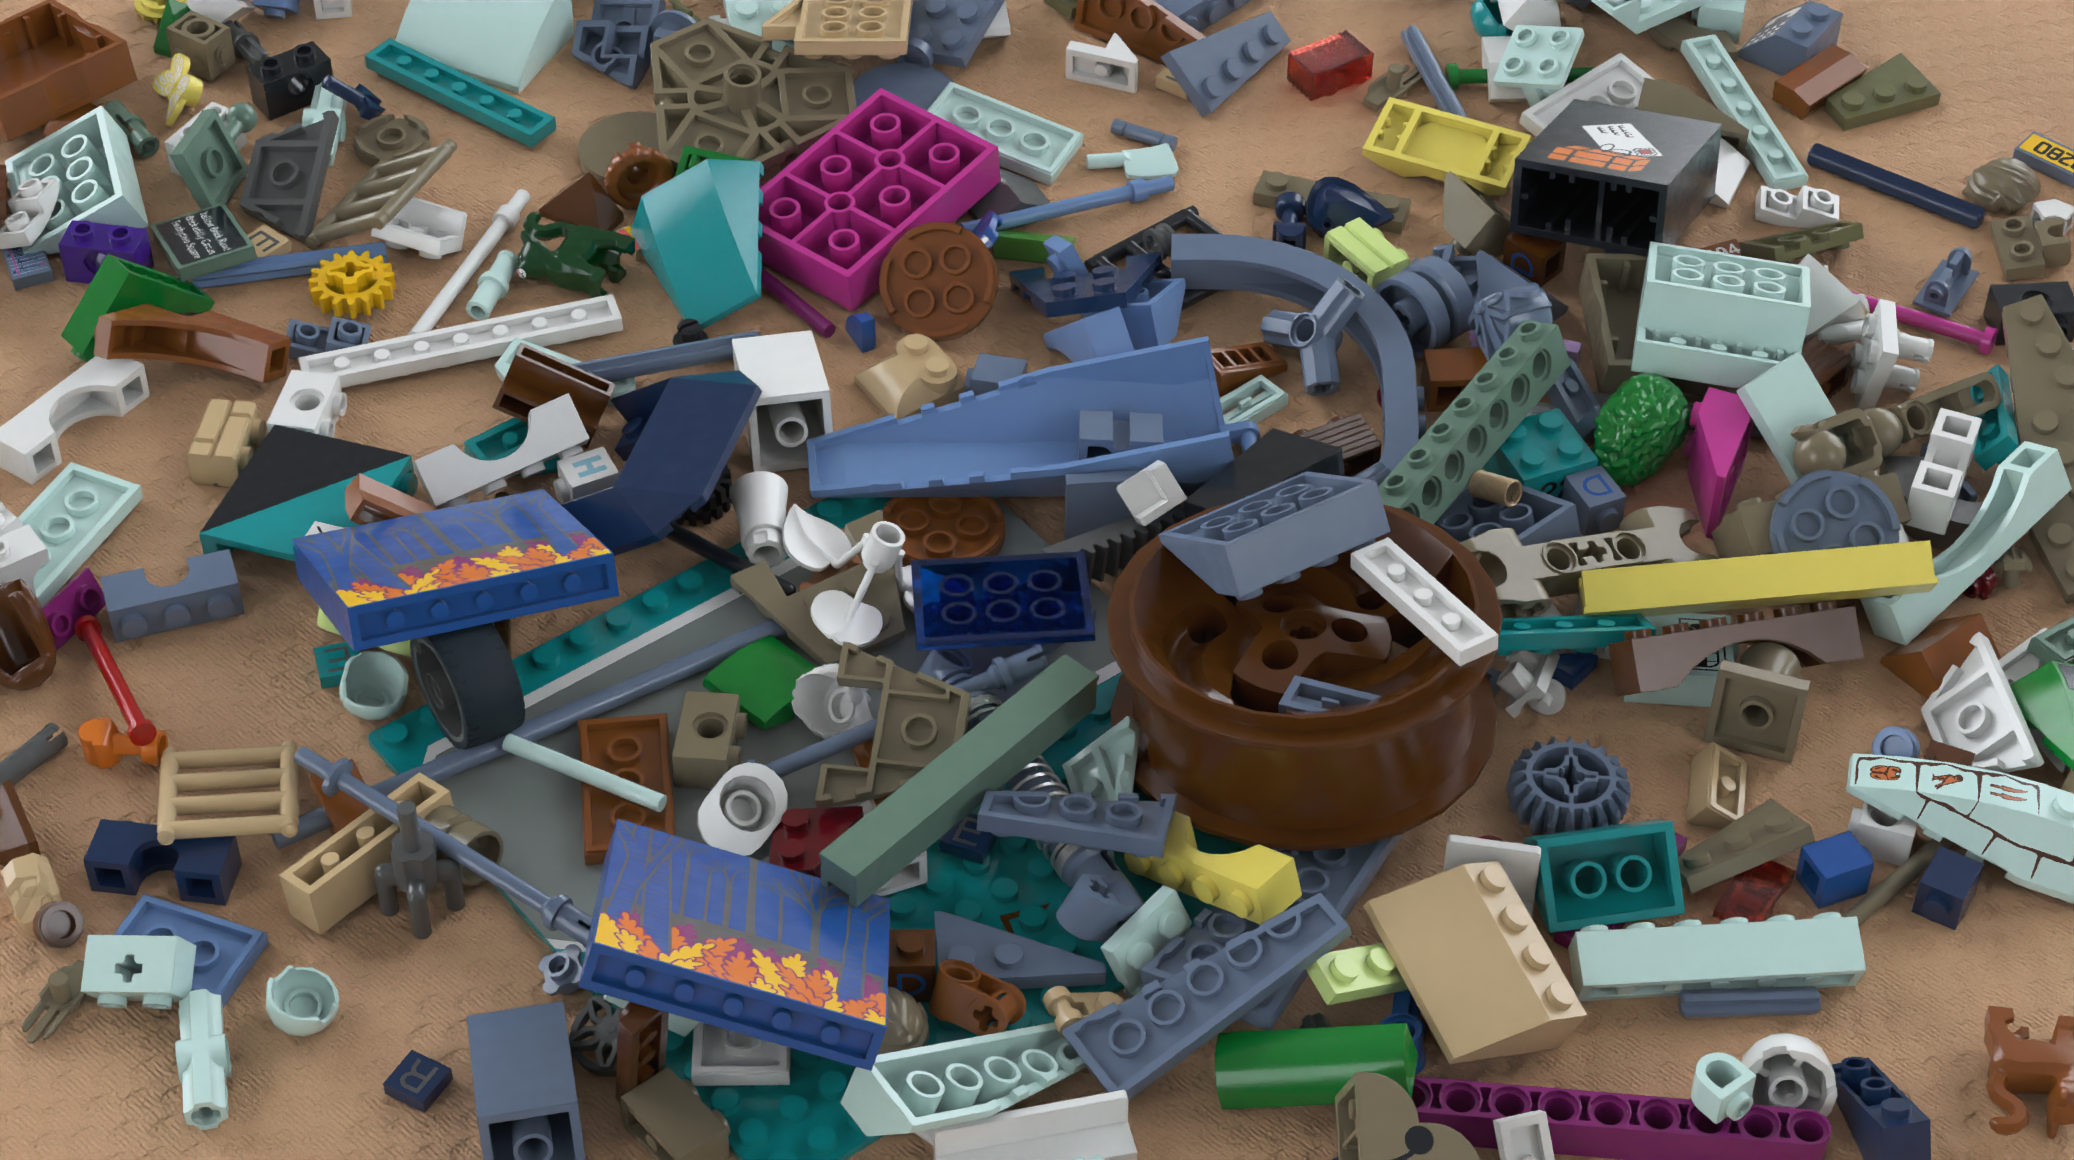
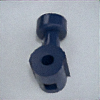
M1285 192L1276 199L1275 213L1280 221L1273 224L1272 241L1286 243L1305 250L1307 225L1306 223L1299 222L1304 218L1306 212V201L1302 195L1296 192Z

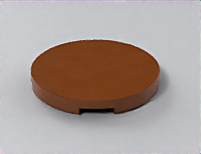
M949 222L925 223L907 231L892 247L887 257L884 258L879 276L880 296L887 313L907 333L921 334L933 341H949L973 331L987 317L997 296L998 271L988 247L971 231Z
M989 496L892 497L883 508L882 515L884 521L894 523L905 534V541L901 548L905 551L902 559L903 567L919 565L950 576L971 573L993 561L1001 551L1005 541V517L1003 511Z

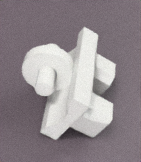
M1529 650L1512 651V654L1506 657L1505 662L1509 666L1499 675L1496 683L1510 696L1505 710L1513 718H1516L1521 713L1523 705L1527 701L1533 710L1544 715H1553L1563 708L1566 700V691L1560 682L1552 679L1560 655L1555 650L1553 653L1546 655L1535 654Z

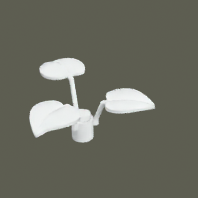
M796 504L790 508L785 519L782 539L786 553L795 563L810 571L821 572L827 569L830 564L834 568L839 569L862 551L861 557L867 571L854 599L842 591L827 590L819 593L811 605V617L817 628L828 639H833L839 645H843V642H850L863 647L875 641L879 636L883 625L880 611L873 606L861 603L874 573H883L891 569L893 565L897 589L904 592V604L913 613L928 620L944 621L954 617L976 592V587L931 568L919 565L903 567L902 559L905 551L901 548L905 541V534L894 523L887 521L875 523L870 534L864 533L861 541L852 547L842 530L825 520L806 513Z

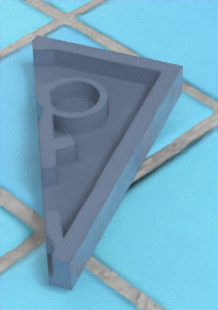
M934 911L937 969L942 961L950 959L962 960L989 975L1015 985L1019 989L1105 985L1106 970L1105 963L944 911Z

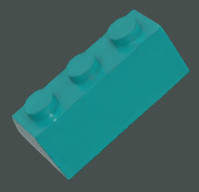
M1653 819L1523 838L1524 844L1541 848L1534 898L1547 933L1582 929L1590 925H1610L1685 914L1673 821Z

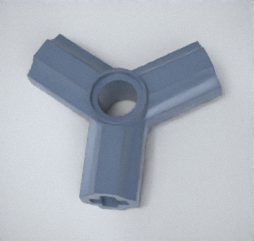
M1338 276L1311 313L1302 312L1299 314L1273 309L1270 314L1263 317L1260 330L1263 332L1264 342L1275 346L1300 350L1305 393L1314 397L1331 395L1339 391L1340 377L1336 351L1342 342L1341 329L1366 297L1358 287Z

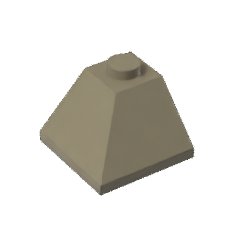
M1449 171L1445 176L1443 229L1454 238L1450 244H1453L1454 248L1464 256H1470L1472 253L1476 255L1480 249L1489 255H1494V258L1504 254L1502 246L1506 236L1510 233L1511 216L1488 195Z

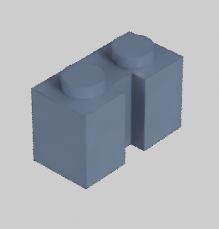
M1080 410L1077 442L1078 460L1164 444L1163 415L1160 413L1129 412V421L1113 420V411Z

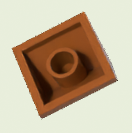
M1979 613L1937 621L1920 632L1908 645L1901 644L1882 656L1880 664L1926 699H1929L1931 694L1939 689L1944 676L1954 664L1960 668L1975 646L1969 641L1976 633L1980 632L1989 639L1998 660L2001 659V656L1982 614Z

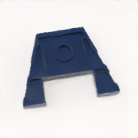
M1161 252L1126 256V269L1116 270L1115 266L1105 265L1094 268L1092 273L1076 275L1075 271H1060L1053 274V278L1046 279L1044 267L1009 271L1011 288L1013 290L1019 289L1020 295L1024 299L1031 298L1032 305L1047 318L1105 311L1118 306L1120 308H1127L1143 291L1142 284L1150 283L1154 279L1153 270L1155 272L1161 271L1163 266Z

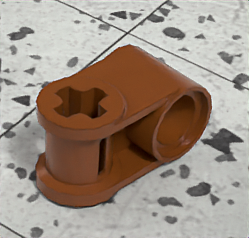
M950 959L942 961L939 965L928 1007L931 1014L938 1019L951 1022L978 1036L1005 1032L1008 1025L1019 1021L1026 1012V1000L1023 993L1015 985L989 975L968 962ZM1003 994H1006V995H1005L1004 997H1002L1000 1000H997V999L1000 998Z

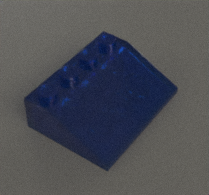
M1085 551L911 560L912 601L917 650L1096 641Z

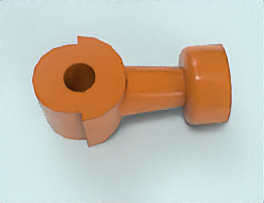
M107 717L88 720L80 726L78 731L86 762L90 765L98 766V769H107L115 766L121 761L123 756H141L144 764L160 766L162 752L168 748V736L165 730H156V737L150 744L136 746L131 742L128 734L119 733L116 724Z

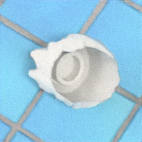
M837 663L824 664L806 674H802L796 680V688L792 691L794 699L791 703L794 713L803 720L815 735L822 737L824 740L874 719L868 706L871 701L870 695L866 693L868 689L838 686L837 673L839 664Z

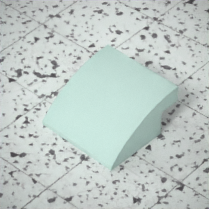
M410 0L395 41L480 82L520 93L575 35L571 0Z
M1650 241L1631 371L1646 374L1656 373L1664 377L1740 389L1789 356L1799 351L1802 353L1811 310L1810 267Z

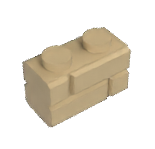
M211 399L187 454L191 480L195 484L214 486V483H218L219 486L232 487L254 455L256 444H261L265 439L266 424L263 419H260L258 406L254 402L235 401V403H231L230 400Z

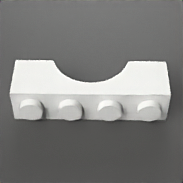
M98 356L88 361L0 427V468L31 485L35 484L62 463L58 439L68 427L78 421L94 416L123 417L150 396L144 365L134 359L106 360Z
M569 393L530 410L528 414V431L524 443L514 453L505 458L492 461L475 459L463 453L454 444H451L415 460L413 467L431 505L439 509L443 507L448 508L469 504L467 497L481 490L484 496L498 492L508 486L505 481L506 479L517 474H521L523 479L534 476L546 469L544 462L559 457L562 460L584 453L581 446L587 444L590 438Z

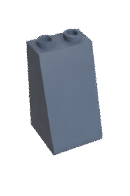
M564 1002L468 1015L467 1025L476 1113L483 1160H586Z

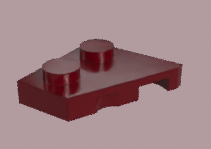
M863 806L787 809L782 815V820L773 830L769 863L821 878V859L819 858V853L864 817Z

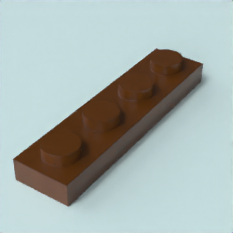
M629 1002L621 1011L618 1017L616 1099L620 1103L621 1096L665 1069L669 1013Z

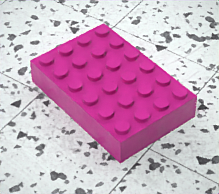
M880 88L760 188L763 191V206L759 207V222L763 226L762 238L758 239V250L762 253V263L853 312L879 289V276L883 260L907 231L925 223H954L1001 182L998 146Z

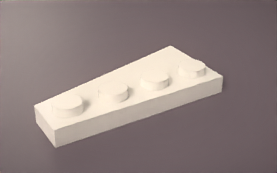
M1620 52L1569 83L1563 89L1556 91L1523 111L1519 123L1537 137L1574 99L1637 109L1644 78H1654Z

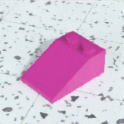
M1709 387L1703 402L1695 401L1692 408L1689 425L1695 426V432H1690L1688 435L1684 456L1690 457L1687 475L1705 536L1713 539L1711 532L1721 524L1746 462L1753 419L1738 394Z

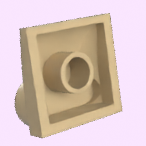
M911 334L902 338L896 345V354L883 359L854 376L855 383L884 415L894 414L896 420L921 413L920 406L933 402L935 408L957 402L959 401V394L965 392L964 383L956 364L932 339L921 334Z

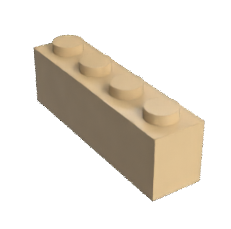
M420 772L387 796L398 804L407 800L414 802L417 815L422 819L439 806L450 805L454 807L450 790ZM368 809L282 872L279 878L290 916L321 935L377 893L374 870L379 864L392 863L390 855L392 852L391 840L400 832V826L374 810Z

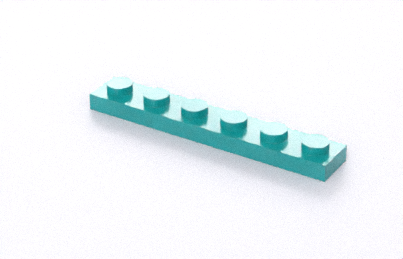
M389 38L364 56L366 68L531 148L556 130L554 116Z

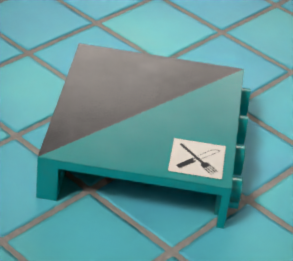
M274 425L200 531L199 535L203 554L230 549L231 553L234 548L295 561L292 544L293 538L359 525L350 521L345 509V488L359 473L413 497L417 490L418 477L414 473L412 456Z

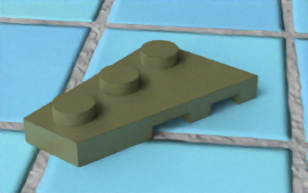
M1842 220L1739 242L1741 256L1785 262L1805 257L1808 253L1812 256L1815 255V252L1822 250L1849 248V242L1863 239L1864 235L1862 223Z

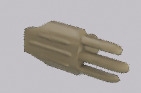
M1389 65L1387 74L1382 75L1369 84L1368 93L1364 97L1363 104L1377 111L1385 106L1389 97L1400 98L1423 79L1421 74L1418 75L1420 73L1416 67L1402 77L1410 69L1409 65Z
M2012 545L1993 563L1995 571L2003 570L2002 586L2008 588L2020 586V571H2032L2031 559L2023 547L2014 549Z
M78 960L72 965L59 968L49 976L48 983L39 993L41 1000L22 1025V1031L27 1032L42 1012L47 1010L28 1035L26 1040L29 1044L35 1043L55 1016L58 1015L42 1036L44 1040L49 1039L66 1017L76 1010L87 995L81 992L84 961Z

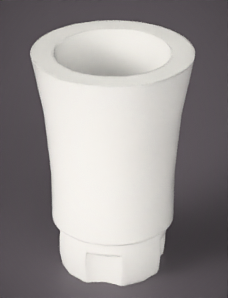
M755 471L739 477L732 484L729 493L738 520L741 545L745 550L746 556H748L749 562L758 564L766 560L769 567L778 566L786 557L782 531L786 519L788 485L782 477L772 472Z

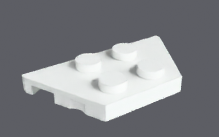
M1978 632L1969 641L1975 647L1960 668L1954 664L1944 676L1939 689L1931 694L1921 708V713L1932 739L1976 753L1972 767L2002 773L2039 767L2044 764V760L1989 639Z

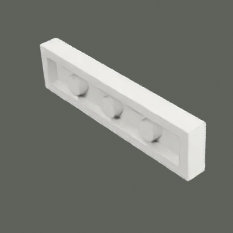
M1389 537L1351 553L1350 568L1457 665L1462 666L1498 649L1499 635Z

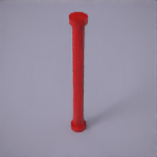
M93 615L80 617L74 624V631L77 637L86 643L128 724V737L136 746L150 744L156 737V728L152 721L145 719L101 635L102 626L99 620Z

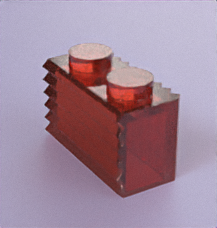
M1345 29L1343 33L1333 34L1331 38L1327 36L1325 40L1321 38L1319 42L1315 41L1313 45L1309 43L1307 47L1297 48L1295 52L1291 50L1288 54L1287 80L1293 86H1296L1297 90L1300 89L1301 94L1304 93L1310 102L1323 96H1332L1338 90L1354 84H1362L1372 77L1374 53Z

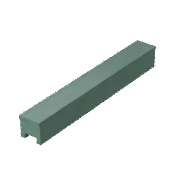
M1063 654L819 853V858L821 859V884L826 888L835 885L849 895V903L857 908L982 803L986 791H997L1096 708L1099 675Z

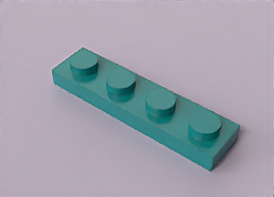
M1999 364L1987 372L1994 377L1999 386L2001 403L1996 408L1974 416L1982 419L1974 449V459L1985 471L1996 463L2001 464L2019 447L2009 377ZM1973 385L1970 388V397L1978 405L1982 404L1984 392L1980 387Z
M1641 613L1502 618L1497 656H1508L1512 654V651L1529 650L1532 653L1542 655L1551 654L1555 649H1572L1576 652L1591 653L1595 652L1597 648L1608 647V644L1625 641L1624 632L1651 628V634L1655 636L1656 628Z

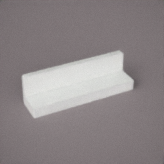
M1125 1090L1000 1112L988 1118L934 1128V1160H1072L1076 1157H1083L1085 1160H1089L1097 1154L1104 1160H1137V1149L1128 1123L1129 1099Z

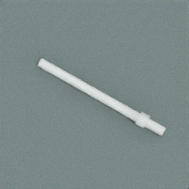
M519 189L508 204L500 206L492 218V225L408 335L432 330L504 233L512 231L518 223L520 212L531 198L526 190Z

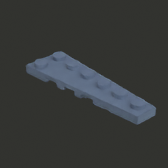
M1320 892L1265 921L1257 929L1247 931L1226 942L1225 948L1203 960H1200L1198 957L1183 965V971L1160 983L1157 979L1141 987L1142 992L1119 1005L1113 1002L1066 1027L1061 1033L1107 1093L1125 1090L1130 1100L1352 935L1351 928Z

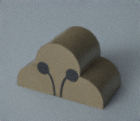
M1355 1072L1335 1096L1338 1160H1480L1472 1144L1458 1131L1442 1124L1419 1123L1417 1109L1409 1094L1397 1082L1384 1075L1371 1072Z

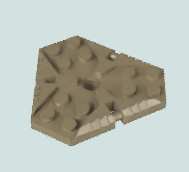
M705 18L650 43L659 152L669 158L675 173L684 145L760 161L764 165V171L773 166L785 162V157L789 155L798 156L805 152L857 108L851 68L824 58L808 59L804 55H794V48L785 45L781 52L772 49V41H762L761 36L710 18Z

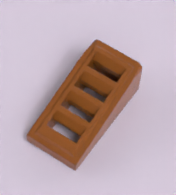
M1267 342L1211 349L1219 397L1232 392L1259 375L1269 378L1287 371L1288 364Z

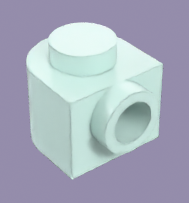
M1719 1052L1707 1054L1696 1065L1691 1089L1692 1102L1715 1124H1718L1726 1117L1737 1121L1750 1110L1753 1104L1752 1093L1756 1075L1738 1059L1729 1054Z

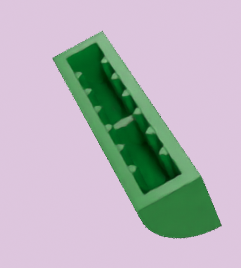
M1407 1023L1219 1033L1215 1050V1078L1218 1097L1222 1110L1335 1104V1096L1355 1072H1371L1394 1080L1404 1088L1412 1099L1418 1053Z

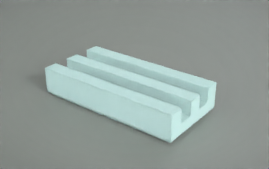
M1259 375L1220 398L1223 414L1238 406L1223 415L1224 423L1226 425L1241 421H1253L1257 424L1286 407L1289 395L1263 375Z

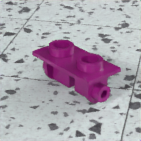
M85 568L79 575L70 580L67 586L42 608L54 638L56 651L76 634L74 624L80 617L85 615L95 616L106 605L104 593L89 568Z

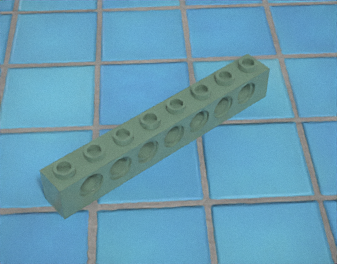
M1524 320L1380 484L1378 488L1384 505L1402 509L1429 523L1435 524L1469 484L1471 476L1476 471L1482 469L1571 364L1558 324Z

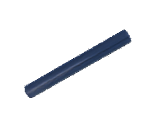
M1814 144L1808 153L1807 162L1810 165L1965 226L1978 229L1984 221L1986 210L1981 206L1822 144Z

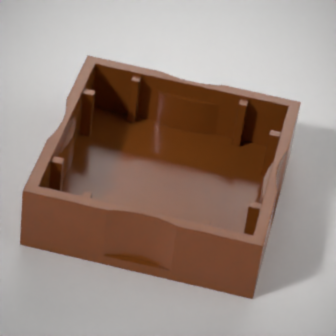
M46 0L0 22V136L7 141L15 139L46 124L48 121L55 120L137 81L127 42L103 27L83 20L77 12L56 0Z

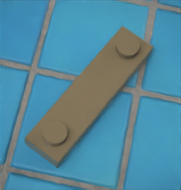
M1263 170L1253 193V205L1275 209V202L1279 195L1285 192H1296L1304 197L1307 209V199L1316 181L1286 175L1281 172ZM1365 191L1395 217V219L1378 227V229L1401 234L1410 213L1411 200L1391 194Z

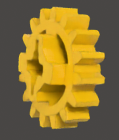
M349 250L348 255H343V257L335 253L333 254L334 260L331 262L322 259L320 261L321 269L313 268L311 270L312 278L308 279L313 305H320L323 314L334 310V315L338 318L344 313H348L351 319H355L357 314L362 312L370 316L372 315L371 308L384 309V300H393V290H396L395 275L392 271L391 263H384L383 256L381 255L371 259L370 251L363 252L361 256H357L354 250Z

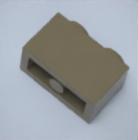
M669 1067L620 1097L624 1128L654 1160H726L730 1157L728 1135L731 1133L725 1117L717 1109L711 1111L701 1101L695 1086L688 1079L681 1080Z

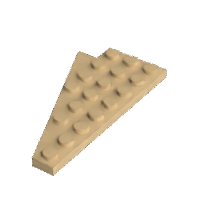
M793 0L762 24V41L794 40V55H804L808 59H820L826 55H841L846 59H857L863 55H878L883 59H894L900 55H907L913 0Z

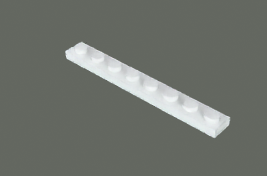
M610 294L298 357L300 371L339 375L341 388L501 356L515 337L545 347L623 331V323L614 296Z

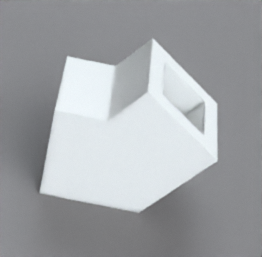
M2057 199L2033 203L2030 215L2033 227L2035 221L2061 218L2064 220L2063 236L2072 228L2074 206Z

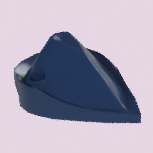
M1324 177L1317 180L1311 188L1307 199L1306 215L1308 224L1313 232L1321 238H1325L1327 231L1339 226L1344 227L1346 223L1359 217L1372 228H1378L1395 219L1394 215L1381 203L1357 185L1339 177Z

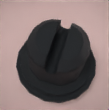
M688 318L677 325L678 332L673 336V344L678 345L708 339V336L702 330V325L698 324L697 320Z

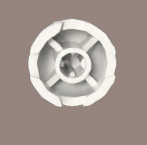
M1790 1033L1771 1034L1758 1040L1743 1055L1741 1063L1756 1075L1752 1093V1105L1810 1109L1821 1113L1825 1117L1831 1113L1837 1099L1835 1072L1822 1048L1808 1038Z

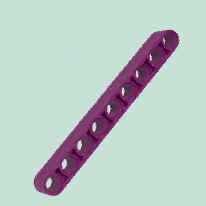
M1417 1076L1414 1079L1412 1101L1417 1109L1419 1123H1437L1448 1126L1461 1133L1473 1147L1498 1149L1493 1120L1536 1110L1545 1111L1547 1114L1554 1154L1620 1160H1824L1832 1130L1830 1122L1824 1115L1814 1110L1752 1105L1750 1110L1741 1119L1733 1121L1726 1117L1718 1124H1715L1694 1105L1692 1099Z

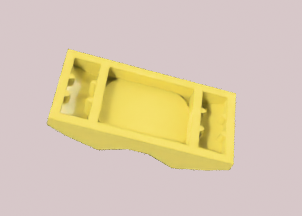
M1389 97L1362 148V155L1403 178L1426 176L1445 183V176L1451 171L1488 196L1506 194L1514 177L1515 158L1530 144L1531 135Z

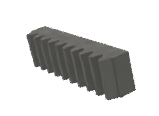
M1178 504L1146 526L1137 524L1133 516L1043 548L1037 584L1047 593L1063 597L1065 588L1076 592L1078 583L1089 587L1091 579L1102 582L1104 581L1105 574L1112 577L1117 576L1118 568L1124 570L1140 548L1169 526L1186 519L1185 509Z

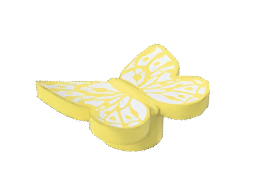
M181 53L173 56L171 70H163L152 83L153 89L159 95L168 98L169 105L165 125L170 127L174 125L184 105L191 108L197 105L203 91L202 80L188 74L190 58Z

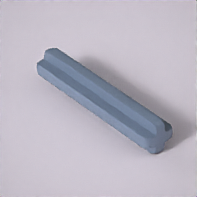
M1813 986L1682 990L1678 997V1009L1684 1018L1811 1015L1819 1013L1821 998L1819 991Z

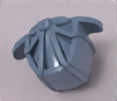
M1536 282L1519 285L1493 293L1475 303L1468 317L1469 329L1477 336L1479 346L1486 356V360L1489 361L1524 320L1553 324L1551 312L1553 305L1548 300L1545 291L1539 288Z

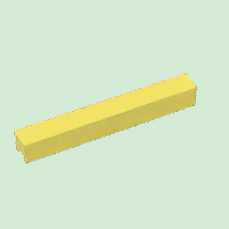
M1930 540L1581 571L1582 578H1578L1581 605L1580 615L1584 616L1641 613L1644 617L1913 594L1930 592L1938 584V578L1935 577Z

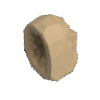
M30 853L12 859L1 870L19 928L29 935L35 936L33 919L36 912L44 904L52 901H62L48 858L36 853Z

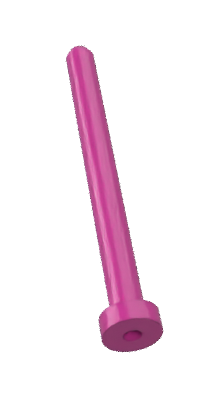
M1865 295L1868 300L1870 313L1873 314L1879 299ZM1895 304L1898 322L1979 346L1978 352L1988 356L1992 352L1998 334V329L1987 326L1982 331Z

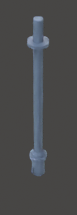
M1038 643L1034 647L1003 659L999 656L992 659V664L989 665L986 672L953 686L969 693L989 690L991 688L1003 689L1007 692L1014 689V683L1044 671L1049 666L1046 655L1042 656L1043 649ZM877 718L764 766L774 770L781 778L874 738ZM753 758L747 760L750 763H757Z
M305 746L297 750L294 762L324 780L322 784V792L331 797L343 791L399 826L396 809L398 803L352 776L353 763L350 760L343 758L333 764ZM417 815L419 829L429 831L435 837L437 850L541 913L543 926L553 932L558 929L581 943L585 948L587 947L592 917L573 906L571 898L564 894L549 897Z

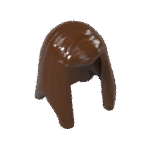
M17 579L0 586V685L13 690L25 691L40 686L52 675L56 664V646L40 602L22 579Z

